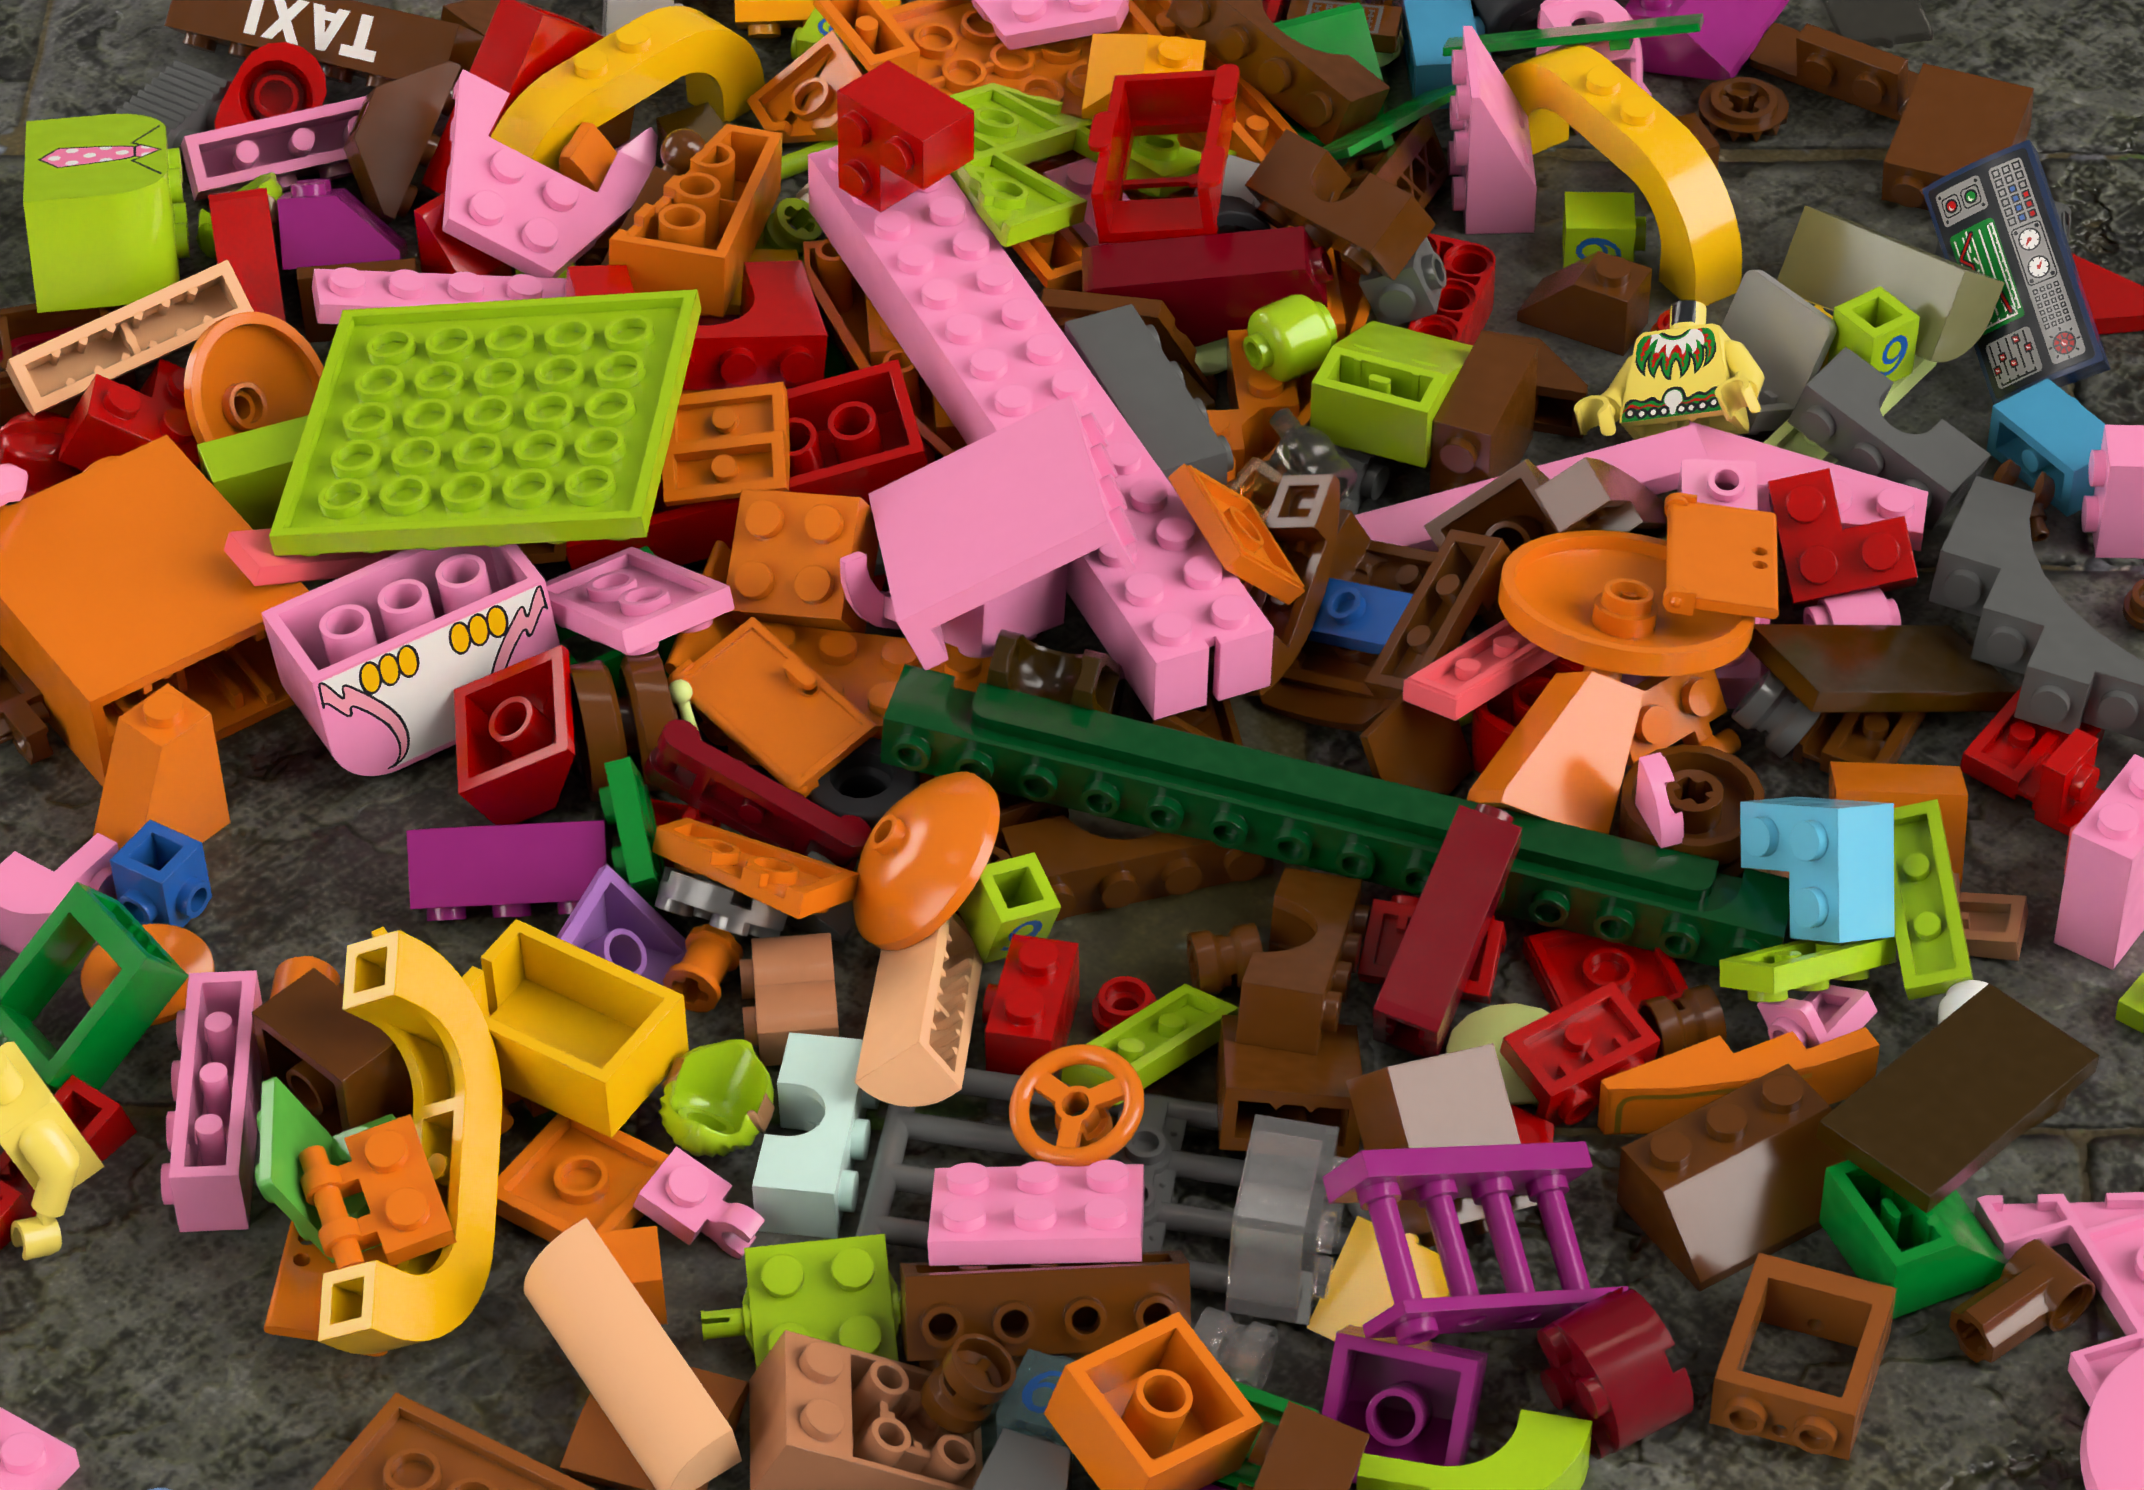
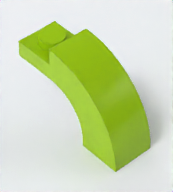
M1521 1409L1517 1427L1512 1437L1500 1450L1481 1461L1460 1466H1439L1363 1453L1357 1473L1356 1490H1580L1589 1467L1593 1421Z

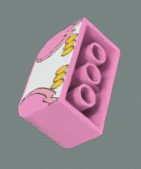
M506 544L500 547H488L485 545L445 547L439 550L405 549L261 612L278 675L284 689L337 763L347 771L362 776L389 774L456 745L454 689L560 645L545 579L517 544Z

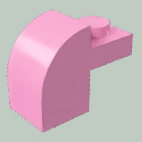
M97 833L54 872L16 851L0 864V946L19 955L76 882L117 900L109 860L119 851L118 843Z

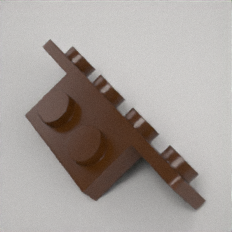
M1773 23L1749 56V64L1752 68L1897 121L1901 120L1919 75L1908 70V59L1806 23L1802 31L1780 23Z

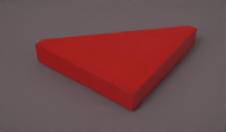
M2072 253L2099 335L2144 331V286Z

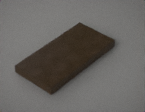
M1754 624L1752 639L1748 646V649L1811 712H1999L2018 691L1991 664L1971 659L1973 647L1951 626Z
M1989 983L1819 1121L1816 1138L1916 1207L1928 1213L2094 1074L2100 1055Z

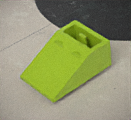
M1373 320L1334 344L1311 383L1310 438L1425 468L1431 458L1433 419L1473 346Z

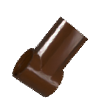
M2034 1239L2015 1252L2004 1267L1999 1279L1951 1311L1949 1327L1954 1332L1960 1349L1976 1363L1981 1360L1992 1363L2045 1326H2048L2054 1332L2070 1327L2087 1310L2093 1300L2095 1284L2042 1239Z

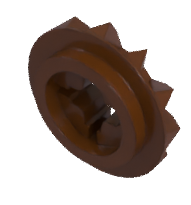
M1734 77L1723 81L1718 80L1702 91L1698 101L1699 119L1703 124L1710 126L1712 135L1728 134L1733 142L1740 137H1748L1757 143L1761 134L1776 136L1780 125L1787 123L1789 103L1785 94L1769 82L1751 77Z

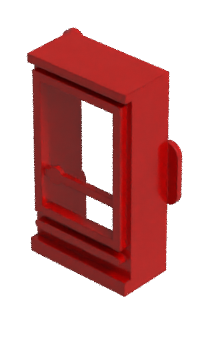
M1225 64L1218 67L1217 70L1114 76L1108 111L1099 112L1094 115L1088 139L1089 149L1093 152H1099L1091 191L1099 244L1217 234V218L1232 128L1237 118L1234 103L1240 77L1237 65ZM1207 132L1198 173L1185 177L1126 180L1134 136ZM1189 186L1190 188H1197L1198 197L1122 201L1123 192L1128 189Z

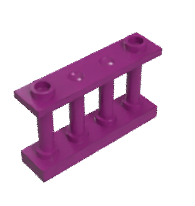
M1586 1141L1361 1150L1323 1176L1329 1204L1359 1203L1362 1210L1369 1211L1394 1301L1393 1306L1362 1325L1366 1339L1396 1337L1398 1345L1408 1346L1426 1342L1439 1334L1544 1328L1548 1323L1608 1292L1623 1287V1292L1629 1290L1628 1286L1591 1288L1564 1195L1570 1190L1568 1183L1593 1168ZM1512 1195H1528L1530 1202L1538 1204L1562 1290L1535 1291L1509 1199ZM1472 1197L1475 1205H1482L1506 1293L1479 1295L1453 1202L1456 1198ZM1416 1200L1418 1207L1426 1208L1450 1297L1422 1298L1397 1202Z

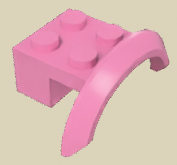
M858 551L840 558L841 584L846 599L856 614L876 627L900 629L896 621L890 591H879L870 579L867 569V554ZM1068 563L941 624L944 642L958 647V651L965 656L986 658L993 656L996 640L1001 629L1023 634L1028 640H1032L1037 637V634L1063 624Z

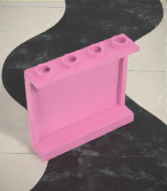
M1071 395L868 494L896 621L925 671L949 660L941 624L1110 543L1126 574L1135 570L1128 545L1136 542L1137 537L1124 511L1127 509V504L1115 481L1118 474L1105 448L1109 446L1107 439L1094 413L1090 412L1082 416Z

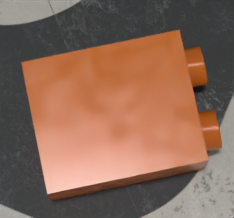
M168 435L121 456L102 458L72 478L14 504L0 507V645L42 692L45 707L51 719L48 723L102 787L105 782L118 717L167 683L211 712L216 742L295 704L281 684L261 612L307 593L309 590L301 581L263 586L253 585L224 551L229 532L253 530L252 527Z

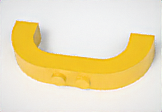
M685 6L659 8L622 26L620 29L580 51L536 79L507 109L494 129L491 138L559 173L560 153L563 147L570 142L582 122L593 123L596 127H599L682 76H685L687 102L694 106L709 102L722 122L733 121L751 110L746 99L765 85L762 65L756 51L748 41L699 10Z
M1568 44L1556 47L1515 64L1502 74L1528 116L1532 155L1569 140V126H1572L1640 188L1653 211L1658 225L1661 240L1659 281L1681 301H1698L1705 306L1737 292L1742 279V246L1733 205L1714 163L1697 138L1685 125L1610 60L1584 45Z
M400 930L347 945L342 1010L368 1021L384 1031L394 1042L405 1061L413 1090V1122L457 1242L399 1263L397 1268L378 1260H373L323 1273L318 1342L348 1353L362 1355L381 1353L440 1338L461 1325L471 1314L485 1289L493 1259L502 1121V1084L494 1041L477 1000L455 968L429 945Z

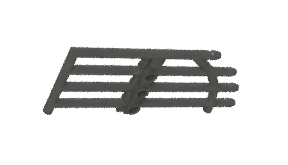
M965 1068L962 1090L955 1094L1010 1101L1013 1089L1021 1075ZM1037 1092L1034 1093L1030 1104L1054 1108L1050 1101ZM1144 1093V1111L1137 1131L1119 1152L1107 1159L1120 1161L1124 1164H1144L1145 1191L1142 1252L1162 1251L1165 1231L1168 1230L1340 1255L1351 1229L1171 1203L1176 1178L1328 1200L1322 1177L1342 1164L1338 1159L1291 1155L1306 1168L1304 1169L1182 1151L1186 1127L1218 1131L1217 1103ZM1124 1102L1116 1107L1112 1106L1108 1110L1111 1116L1118 1117L1117 1122L1122 1114ZM889 1104L856 1236L885 1234L886 1244L928 1250L929 1222L889 1216L895 1191L932 1196L935 1169L902 1164L908 1139L1031 1157L1015 1139L1011 1126L915 1113L916 1107ZM1035 1130L1043 1140L1056 1146L1058 1133ZM1345 1203L1355 1220L1357 1216H1362L1371 1221L1369 1211L1362 1210L1359 1203ZM1436 1246L1429 1248L1438 1253ZM1188 1260L1190 1263L1191 1289L1316 1307L1328 1281Z

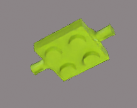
M885 1234L744 1248L748 1284L742 1301L743 1307L712 1311L700 1310L703 1341H707V1339L746 1336V1342L755 1357L756 1370L785 1330L898 1361L896 1340L902 1319L901 1291H898L897 1284L888 1269Z

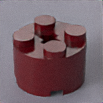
M1623 1287L1618 1288L1548 1323L1544 1328L1537 1331L1539 1344L1550 1365L1549 1368L1540 1372L1544 1390L1557 1409L1562 1410L1570 1406L1579 1419L1593 1421L1590 1454L1597 1460L1630 1446L1692 1412L1694 1405L1693 1391L1686 1368L1683 1367L1672 1372L1665 1350L1674 1346L1675 1343L1658 1314L1637 1291L1629 1289L1623 1292Z

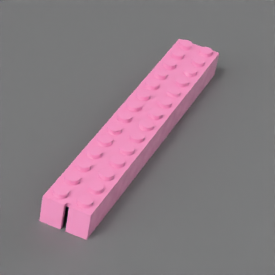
M838 145L830 149L808 154L810 213L967 445L1070 395L1082 416L1090 412L1094 413L1107 439L1109 446L1105 448L1118 474L1115 481L1127 504V509L1124 511L1137 537L1136 542L1128 545L1135 570L1126 574L1109 543L1068 563L1066 591L1111 658L1122 666L1126 680L1153 720L1207 705L1209 647L1215 646L1213 695L1218 701L1270 686L1274 628L1237 576L1224 569L1173 486L950 174L925 190L918 189L883 212H879L839 188Z

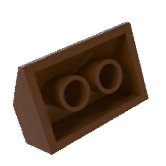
M1788 1063L1621 1147L1617 1203L1700 1292L1754 1264L1758 1252L1771 1255L1823 1228L1819 1223L1826 1167L1848 1159L1816 1138L1819 1121L1829 1114L1832 1109Z

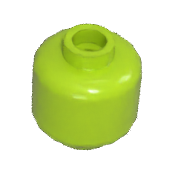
M1294 294L1261 307L1250 316L1247 328L1248 336L1245 337L1243 346L1245 355L1254 369L1258 371L1263 369L1276 380L1288 382L1321 367L1331 347L1336 344L1337 329L1334 319L1325 305L1313 301L1305 295Z

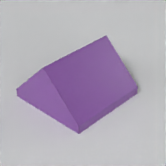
M608 864L599 868L557 935V938L661 985H663V979L669 968L680 963L687 951L685 946L686 939Z

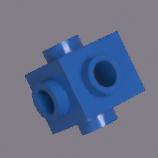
M149 820L109 860L117 900L141 925L169 924L183 928L192 918L198 917L204 911L209 900L212 898L202 842L155 821Z

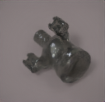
M1289 408L1277 411L1271 417L1269 423L1281 439L1269 460L1256 465L1251 472V476L1264 491L1279 486L1283 475L1334 474L1340 480V502H1342L1356 485V471L1344 458L1339 456L1328 435L1316 428L1301 425Z

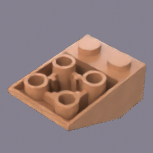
M785 1330L749 1380L750 1490H972L983 1469L981 1427L972 1433L959 1434L947 1431L930 1418L921 1403L920 1390L932 1371Z

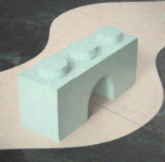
M789 1032L777 1081L781 1128L799 1129L809 1132L796 1136L764 1134L752 1184L754 1210L765 1220L758 1231L836 1239L838 1238L843 1212L854 1213L858 1199L859 1173L858 1171H853L855 1160H866L870 1144L871 1124L869 1119H865L867 1109H877L880 1100L867 1094L855 1083L863 1039Z

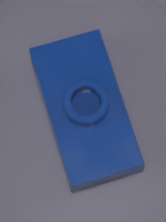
M1329 578L1320 610L1306 640L1379 655L1414 594Z

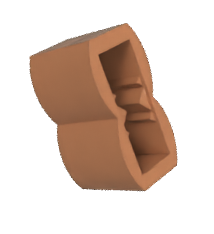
M831 933L752 938V959L739 960L742 999L755 998L756 1006L742 1007L744 1038L751 1042L753 1047L759 1046V1057L763 1065L775 1066L782 1064L789 1032L839 1037Z

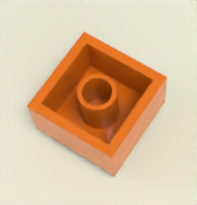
M741 489L726 585L730 586L735 609L726 614L740 625L749 618L755 617L758 621L865 634L867 621L860 618L850 606L841 584L840 558L858 551L867 554V569L873 582L879 540L871 506L861 497Z
M1180 1312L1174 1313L1065 1365L1044 1412L1046 1418L1100 1490H1199L1240 1469L1264 1422Z

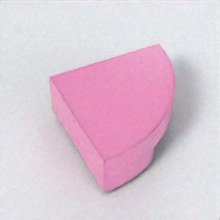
M1661 752L1639 757L1635 805L1660 848H1665L1682 843L1684 819L1683 813H1674L1669 804L1666 784L1675 780L1665 756H1662Z

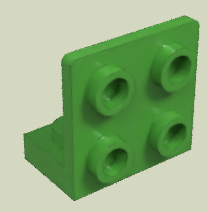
M277 1077L262 1082L261 1110L257 1113V1126L260 1132V1162L255 1167L257 1186L265 1200L269 1203H275L294 1223L300 1236L305 1241H311L323 1254L324 1251L318 1237V1231L322 1224L316 1207L306 1202L300 1185V1179L304 1174L299 1161L300 1152L308 1147L320 1145L326 1149L330 1164L340 1166L351 1162L352 1159L344 1138L395 1120V1116L389 1114L331 1136ZM363 1191L343 1198L349 1217L359 1218L370 1214ZM376 1245V1246L370 1247V1248H368V1249L362 1250V1252H363V1251H366V1250H369V1249H371V1248L377 1247V1246H379V1245ZM327 1257L332 1263L335 1262L334 1258Z

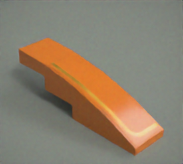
M1864 1027L1806 1049L1796 1034L1791 1031L1733 1053L1719 1035L1601 1080L1597 1126L1604 1135L1649 1134L1788 1063L1830 1105L1846 1100L1876 1075L1880 1044L1868 1029Z

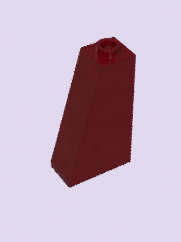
M1304 226L1094 245L1082 249L1083 292L1162 300L1174 316L1177 329L1187 335L1194 347L1227 338L1228 330L1247 329L1250 316L1257 309L1290 295H1305L1311 300L1320 302L1325 307H1328L1326 282L1333 280V269L1326 249L1323 246L1315 247Z
M1459 804L1373 1008V1040L1424 1059L1439 1055L1521 845L1523 827L1512 824L1514 818L1507 812L1486 804H1477L1475 810Z

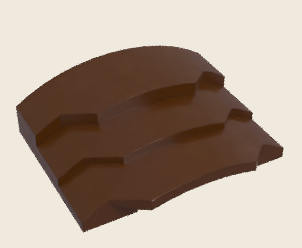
M1340 509L1337 542L1329 578L1414 595L1379 655L1306 640L1296 659L1282 678L1264 695L1260 696L1263 705L1268 711L1303 722L1335 729L1364 732L1403 693L1405 679L1456 649L1474 616L1481 615L1490 610L1498 595L1503 564L1511 554V551L1502 538L1454 529L1449 531L1438 552L1374 541L1368 536L1352 511ZM1255 586L1249 592L1254 601L1259 590Z

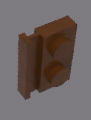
M1821 712L1813 726L1794 747L1793 761L1802 763L1805 758L1820 763L1819 770L1829 773L1830 761L1896 764L1928 712Z

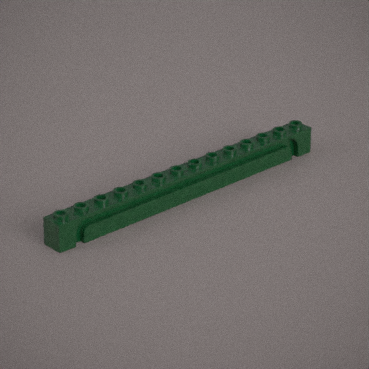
M907 664L903 667L883 717L881 763L938 777L954 772H970L989 783L995 791L1089 813L1097 817H1105L1154 829L1162 833L1209 840L1223 848L1236 849L1281 860L1289 864L1302 865L1349 878L1362 879L1363 881L1408 891L1415 895H1421L1459 804L1474 810L1477 804H1481L981 682L976 692L954 687L955 676L932 670L925 671L924 668ZM1501 809L1514 818L1512 824L1523 828L1520 848L1494 913L1655 952L1656 947L1660 948L1670 957L1686 959L1720 968L1719 960L1781 945L1783 942L1790 913L1789 878L1745 868L1743 878L1718 873L1719 861Z

